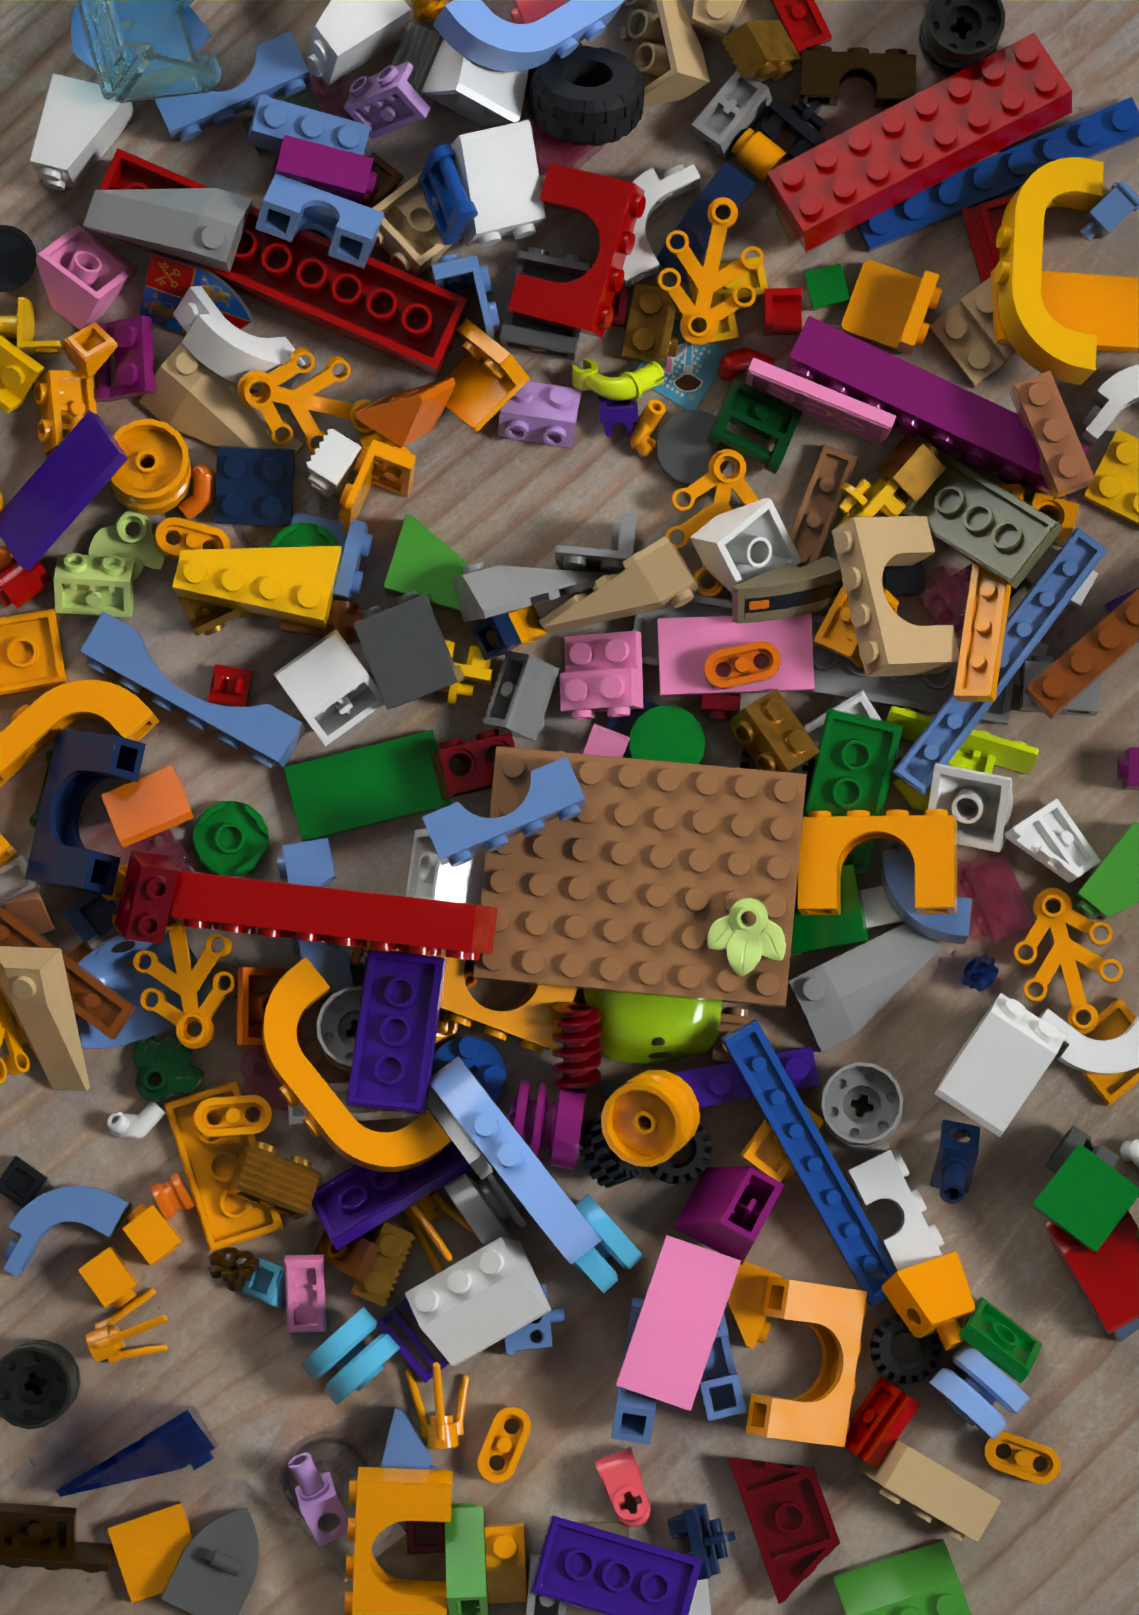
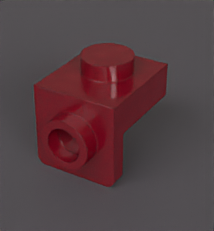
M702 693L700 714H707L708 720L729 721L731 716H735L740 712L741 696L740 694Z

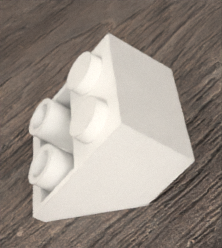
M337 629L274 673V676L325 746L385 704L378 686Z

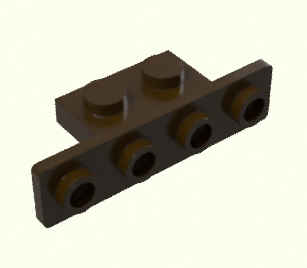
M0 1503V1565L10 1568L22 1566L44 1567L47 1570L78 1569L88 1573H97L100 1571H110L115 1552L112 1544L76 1542L77 1508Z

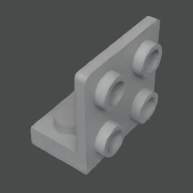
M622 513L621 523L613 522L611 550L556 545V564L563 565V570L586 571V567L599 568L601 573H621L625 570L622 562L634 555L637 514Z

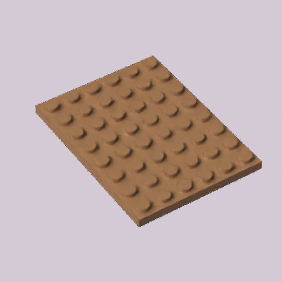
M496 746L489 818L502 817L516 810L523 803L529 792L531 771L566 756L585 797L586 806L581 807L582 813L574 818L560 822L557 817L545 822V829L536 834L524 837L521 832L509 837V844L491 852H487L486 849L480 905L498 907L493 953H480L479 961L475 960L474 979L786 1008L807 774ZM751 897L761 901L768 911V919L782 928L785 935L786 951L781 961L762 955L760 961L751 972L745 976H739L729 964L726 949L714 950L708 948V933L710 927L717 919L729 915L731 907L735 902L742 898ZM746 911L741 915V920L743 923L751 925L756 921V916L753 912Z

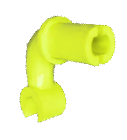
M583 359V369H579L572 364L573 387L583 391L592 390L600 396L611 400H638L643 392L664 382V378H662L664 376L663 368L655 361L649 362L634 372H623L619 377H607L598 373V364L591 359Z

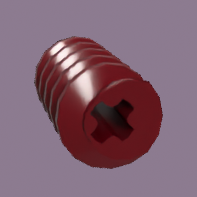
M563 1002L553 1005L554 1011L564 1013V1017L553 1019V1025L563 1028L564 1032L553 1034V1041L563 1043V1047L553 1049L552 1055L563 1058V1062L553 1064L552 1070L562 1073L563 1077L552 1079V1084L568 1089L596 1084L601 1080V1072L597 1069L601 1065V1057L597 1054L601 1050V1041L597 1038L601 1036L602 1027L597 1023L602 1020V1012L596 1007L577 1002Z

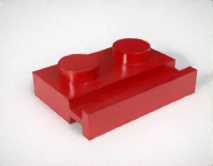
M1013 195L978 204V206L962 208L961 210L981 284L991 277V271L996 268L1000 261V249L996 247V237L999 228L1002 226L1004 211Z
M880 1377L850 1420V1429L846 1436L845 1448L877 1469L921 1404Z

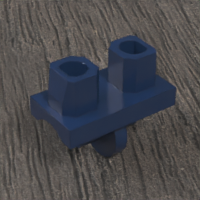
M704 1503L683 1510L684 1513L667 1521L672 1539L689 1537L692 1551L681 1554L703 1560L698 1580L709 1579L711 1576L721 1573L718 1559L728 1557L725 1542L736 1539L734 1531L723 1532L720 1518L709 1519L707 1505Z

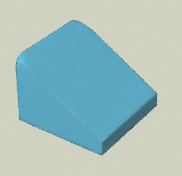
M258 1258L260 1260L259 1268L252 1272L251 1280L244 1283L241 1293L269 1305L285 1309L284 1267Z

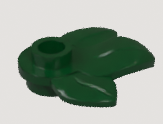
M176 1034L167 1037L161 1043L154 1036L136 1041L132 1053L133 1063L139 1071L136 1077V1087L139 1094L148 1101H162L171 1093H190L198 1087L205 1076V1073L200 1068L190 1065L193 1049L181 1044ZM160 1076L162 1082L159 1086L152 1087L148 1084L149 1078Z

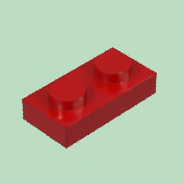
M770 0L799 55L802 54V50H809L812 46H821L832 40V35L815 0Z

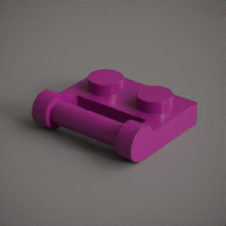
M139 315L108 323H97L107 334L114 337L118 347L114 351L116 385H111L109 356L96 372V388H94V399H96V402H111L155 393L152 317Z

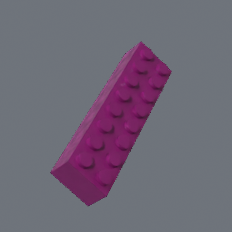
M808 316L791 351L786 371L896 415L893 428L901 434L909 437H914L915 434H918L928 439L929 443L942 453L948 454L951 450L964 456L963 462L979 470L988 467L998 472L997 477L1007 484L1021 483L1032 488L1033 495L1035 492L1051 496L1039 467L1040 456L1036 443L1029 429L1023 428L1017 413ZM1081 444L1086 455L1089 447Z

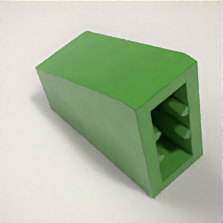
M405 515L383 588L385 593L397 597L418 590L420 596L431 594L433 599L430 602L431 607L462 616L452 577L462 575V567L468 564L413 516Z
M1136 821L1130 824L1074 894V897L1080 901L1077 907L1094 920L1098 916L1104 920L1139 902V823Z
M458 1503L451 1508V1522H445L449 1615H489L484 1507H476L472 1503Z

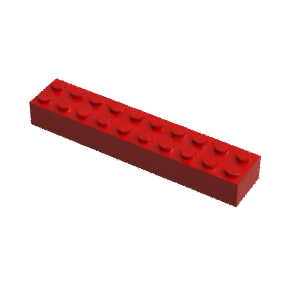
M117 148L99 190L209 187ZM251 206L230 273L157 251L205 268L239 292L436 377L439 376L458 334L456 329L462 324L469 309L467 298L372 257H369L365 267L361 268L328 256L331 245L330 239L307 229L298 231L292 242L256 230L260 209ZM119 239L142 250H145L149 253H151L154 250L148 247H144L135 243Z

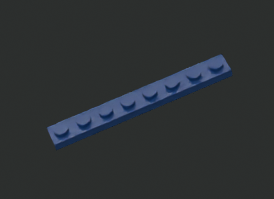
M1130 97L965 168L857 225L868 252L961 213L962 208L978 206V204L991 201L1017 190L1037 169L1049 162L1070 157L1089 159L1139 138V111L1133 98Z
M753 1019L721 1038L860 1290L867 1291L866 1300L868 1304L874 1307L887 1299L881 1286L896 1272V1269L759 1022Z

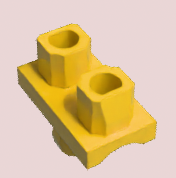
M881 477L872 486L864 478L856 487L845 482L840 487V491L846 498L838 508L846 515L835 528L853 517H873L878 511L885 517L898 516L906 507L902 499L895 492L899 486L891 479L886 481Z
M445 640L453 660L456 644L455 642ZM470 646L467 665L454 662V665H460L465 678L464 681L491 686L493 671L490 669L491 659L485 661L479 647ZM458 682L438 691L448 692L447 704L455 705L458 695L472 697L474 686Z

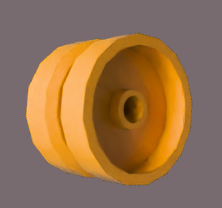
M155 419L134 420L120 427L113 437L128 459L109 480L110 489L116 500L129 511L145 516L163 514L177 507L187 496L192 482L188 447L181 434L168 423Z
M647 1070L632 1077L606 1100L601 1114L602 1134L609 1148L621 1160L641 1167H653L670 1159L691 1140L700 1122L699 1103L692 1088L681 1077L666 1070Z

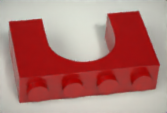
M549 163L539 199L552 208L590 217L596 224L599 232V253L590 270L582 277L571 282L557 283L518 273L507 310L522 318L603 338L605 329L610 327L613 320L614 309L612 304L615 293L621 290L624 282V270L622 269L626 255H630L634 248L635 234L633 231L637 218H641L645 210V191L633 182Z

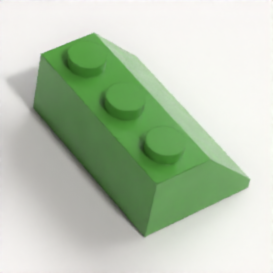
M944 1540L832 1576L845 1615H971L960 1580Z

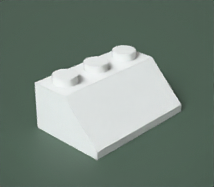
M505 1237L494 1240L405 1293L419 1327L452 1366H457L552 1311L521 1242Z

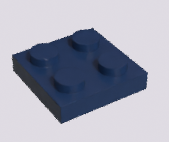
M217 446L215 523L286 527L291 525L295 449Z

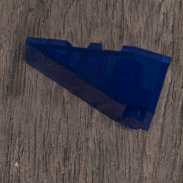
M194 1406L56 1491L62 1497L179 1470L189 1464L193 1470H196L214 1459L210 1451L217 1448L218 1445Z

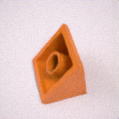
M454 377L388 394L356 411L357 420L400 447H404L436 429L456 385Z
M173 765L139 778L138 782L132 781L101 794L122 848L194 818L186 789Z
M238 967V1046L263 1047L262 1028L269 997L279 980L290 969ZM301 1019L297 1025V1040L300 1047Z

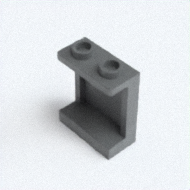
M528 247L526 251L518 250L508 305L518 273L552 282L565 283L582 277L593 265L587 264L585 258L577 255L567 254L562 259L549 256V252L541 248ZM507 310L500 333V345L502 347L575 361L580 332L522 318Z
M418 590L409 592L396 598L397 606L384 610L383 604L361 612L363 620L353 623L387 710L465 680L460 665H454L430 605V602L433 601L431 594L420 596Z

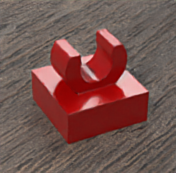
M215 664L207 701L229 707H247L253 671Z

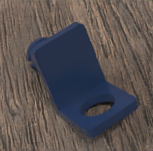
M950 1120L942 1121L939 1150L930 1185L940 1188L939 1195L944 1202L949 1204L959 1203L969 1190L979 1153L980 1127ZM950 1133H964L970 1138V1141H956L950 1136Z

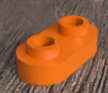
M757 641L717 650L707 658L704 665V676L712 687L720 690L766 681L774 677L778 672L781 664L780 653L773 644L766 641ZM757 656L766 657L768 666L763 669L757 668L753 662L754 658ZM718 665H728L731 671L727 677L717 675L716 667Z

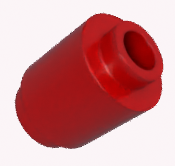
M39 561L30 571L22 568L15 562L0 574V600L6 608L13 603L18 609L45 589L46 586L44 584L52 578Z

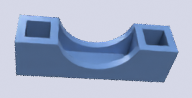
M291 31L256 46L255 64L250 75L244 82L233 89L220 92L208 91L198 87L187 77H183L151 92L172 141L181 139L182 142H186L201 135V130L213 124L217 127L224 126L234 121L238 113L248 109L253 112L260 95L275 98L282 94L293 96L300 93L306 88L305 84L311 82V78Z
M566 756L531 771L530 788L525 800L516 810L508 815L498 818H484L472 814L459 802L427 814L422 819L442 866L450 863L451 867H456L472 860L473 856L471 853L485 847L487 852H491L509 844L508 838L522 832L523 836L527 837L545 829L544 823L558 817L560 822L578 816L582 813L580 808L586 806V800Z
M328 838L283 845L284 855L277 856L280 878H288V883L325 887L337 879L331 843ZM293 932V939H291L293 954H301V959L307 957L330 986L329 993L325 997H330L346 987H355L352 966L350 965L351 959L348 952L330 947L324 942L295 940V932Z

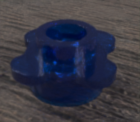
M986 954L974 957L964 968L961 984L964 986L968 985L969 988H974L978 992L985 990L992 984L999 972V969L994 965L995 959L993 957L989 958Z

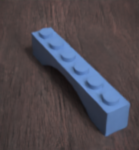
M102 612L80 650L88 658L86 665L104 676L110 670L121 677L119 684L136 694H139L141 689H144L154 695L152 699L154 704L172 713L174 707L185 712L187 716L184 720L202 731H205L207 726L219 731L218 739L238 750L242 744L253 750L251 758L268 768H271L273 763L284 768L306 730L301 721L270 704L251 707H229L205 702L185 693L159 671L149 655L143 637L139 632L105 612Z

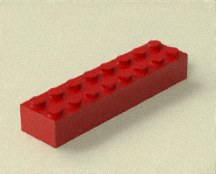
M1032 33L768 171L769 194L803 249L807 252L1072 113V89L1035 33Z
M179 871L173 896L171 917L183 918L184 927L219 930L220 927V931L256 934V928L258 927L257 935L293 939V932H295V940L330 943V936H333L332 944L367 947V941L370 940L369 948L404 952L405 945H408L407 953L442 956V949H446L445 957L479 961L480 953H493L498 907Z

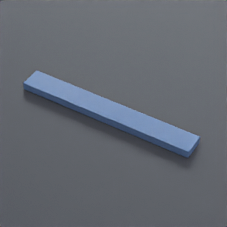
M1078 527L1007 619L996 698L1108 551L1107 548ZM953 691L892 773L924 796L932 784L935 763L948 764L993 702H958L953 696Z

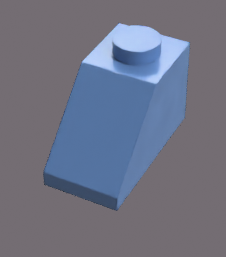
M396 1407L391 1421L381 1468L437 1470V1466L431 1465L432 1454L404 1409Z

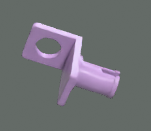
M305 1452L294 1456L288 1462V1467L299 1485L295 1488L300 1511L317 1544L324 1546L347 1534L348 1515L338 1498L331 1473L326 1472L320 1475L310 1453ZM326 1513H334L340 1518V1523L334 1530L323 1531L317 1525L319 1518Z

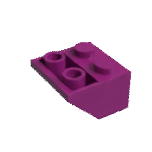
M751 1166L706 1167L673 1228L720 1254L741 1260L740 1264L742 1265L785 1185Z

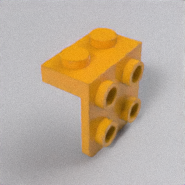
M872 260L865 261L861 267L841 323L842 330L911 355L915 343L923 346L930 324L923 320L928 308L935 310L943 290V288L936 286L940 275L925 270L923 278Z
M373 439L368 451L361 450L354 467L356 475L353 484L347 482L339 502L342 506L338 518L343 520V532L348 533L351 519H357L372 484L408 497L413 486L416 456L411 454L410 450L397 444L387 445Z

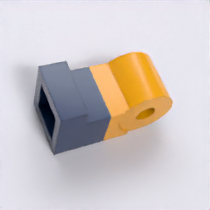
M534 605L507 614L503 613L488 617L471 629L485 661L504 655L507 651H516L520 647L531 644L547 635V631L539 622L541 618ZM488 630L494 631L500 644L496 648H493L487 641L486 634Z

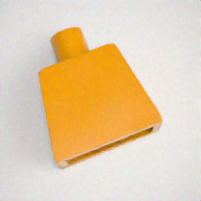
M956 1251L896 1271L881 1286L882 1291L914 1337L922 1338L937 1332L946 1351L955 1349L966 1342L958 1336L961 1330L959 1324L975 1311V1304Z

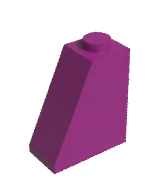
M284 135L275 161L271 182L275 174H279L361 204L365 194L372 196L377 173L371 172L374 158Z

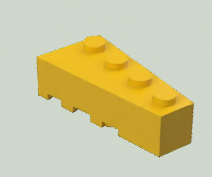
M342 547L181 550L172 588L178 597L326 629L334 596L333 590L343 554Z

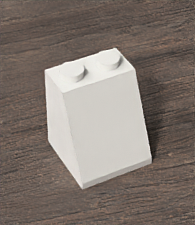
M331 0L313 31L306 55L310 70L316 77H322L328 86L400 41L411 8L405 0Z
M443 38L421 93L482 127L507 125L519 122L529 70L510 72L481 66L458 53Z
M52 74L30 158V163L39 180H43L42 184L44 186L61 191L65 190V186L78 187L133 119L135 110L128 92Z
M524 120L459 135L451 144L455 153L453 161L468 199L474 202L478 211V215L468 221L462 233L465 245L479 243L480 247H488L499 243L502 237L514 235L515 239H522L535 234L536 228L543 222L546 215L544 202L539 199L542 190L530 121Z
M427 829L415 830L405 897L480 905L486 847L471 853L473 859L462 865L451 867L450 863L442 866Z
M1000 993L953 1059L935 1095L998 1137H1001L1057 1055L1066 1035L1058 1031L1052 1023L1041 1020L1026 1010L1019 1001L1010 999Z

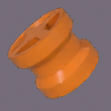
M179 1172L170 1175L169 1181L163 1184L155 1183L150 1186L153 1197L166 1220L173 1218L176 1211L182 1208L188 1210L195 1206L192 1196Z

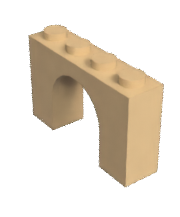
M927 516L853 517L832 530L834 548L840 564L842 582L846 590L851 620L854 624L859 654L866 677L940 674L958 664L960 652L953 625L918 626L908 623L894 612L883 590L882 575L885 566H912L935 553Z

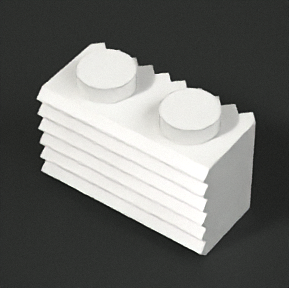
M332 428L327 429L328 435L323 436V442H319L320 448L315 449L316 454L310 455L312 461L306 462L310 473L308 480L311 482L310 486L323 496L330 498L333 493L341 498L347 482L351 483L356 475L354 467L362 447Z

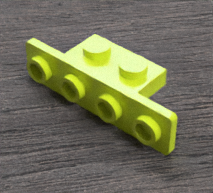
M891 706L886 721L903 725L901 737L916 742L934 717L917 713L910 708ZM973 729L947 765L992 774L994 765L1020 773L1030 774L1037 759L1039 749L1028 746L1022 741H1012L991 735L984 730Z

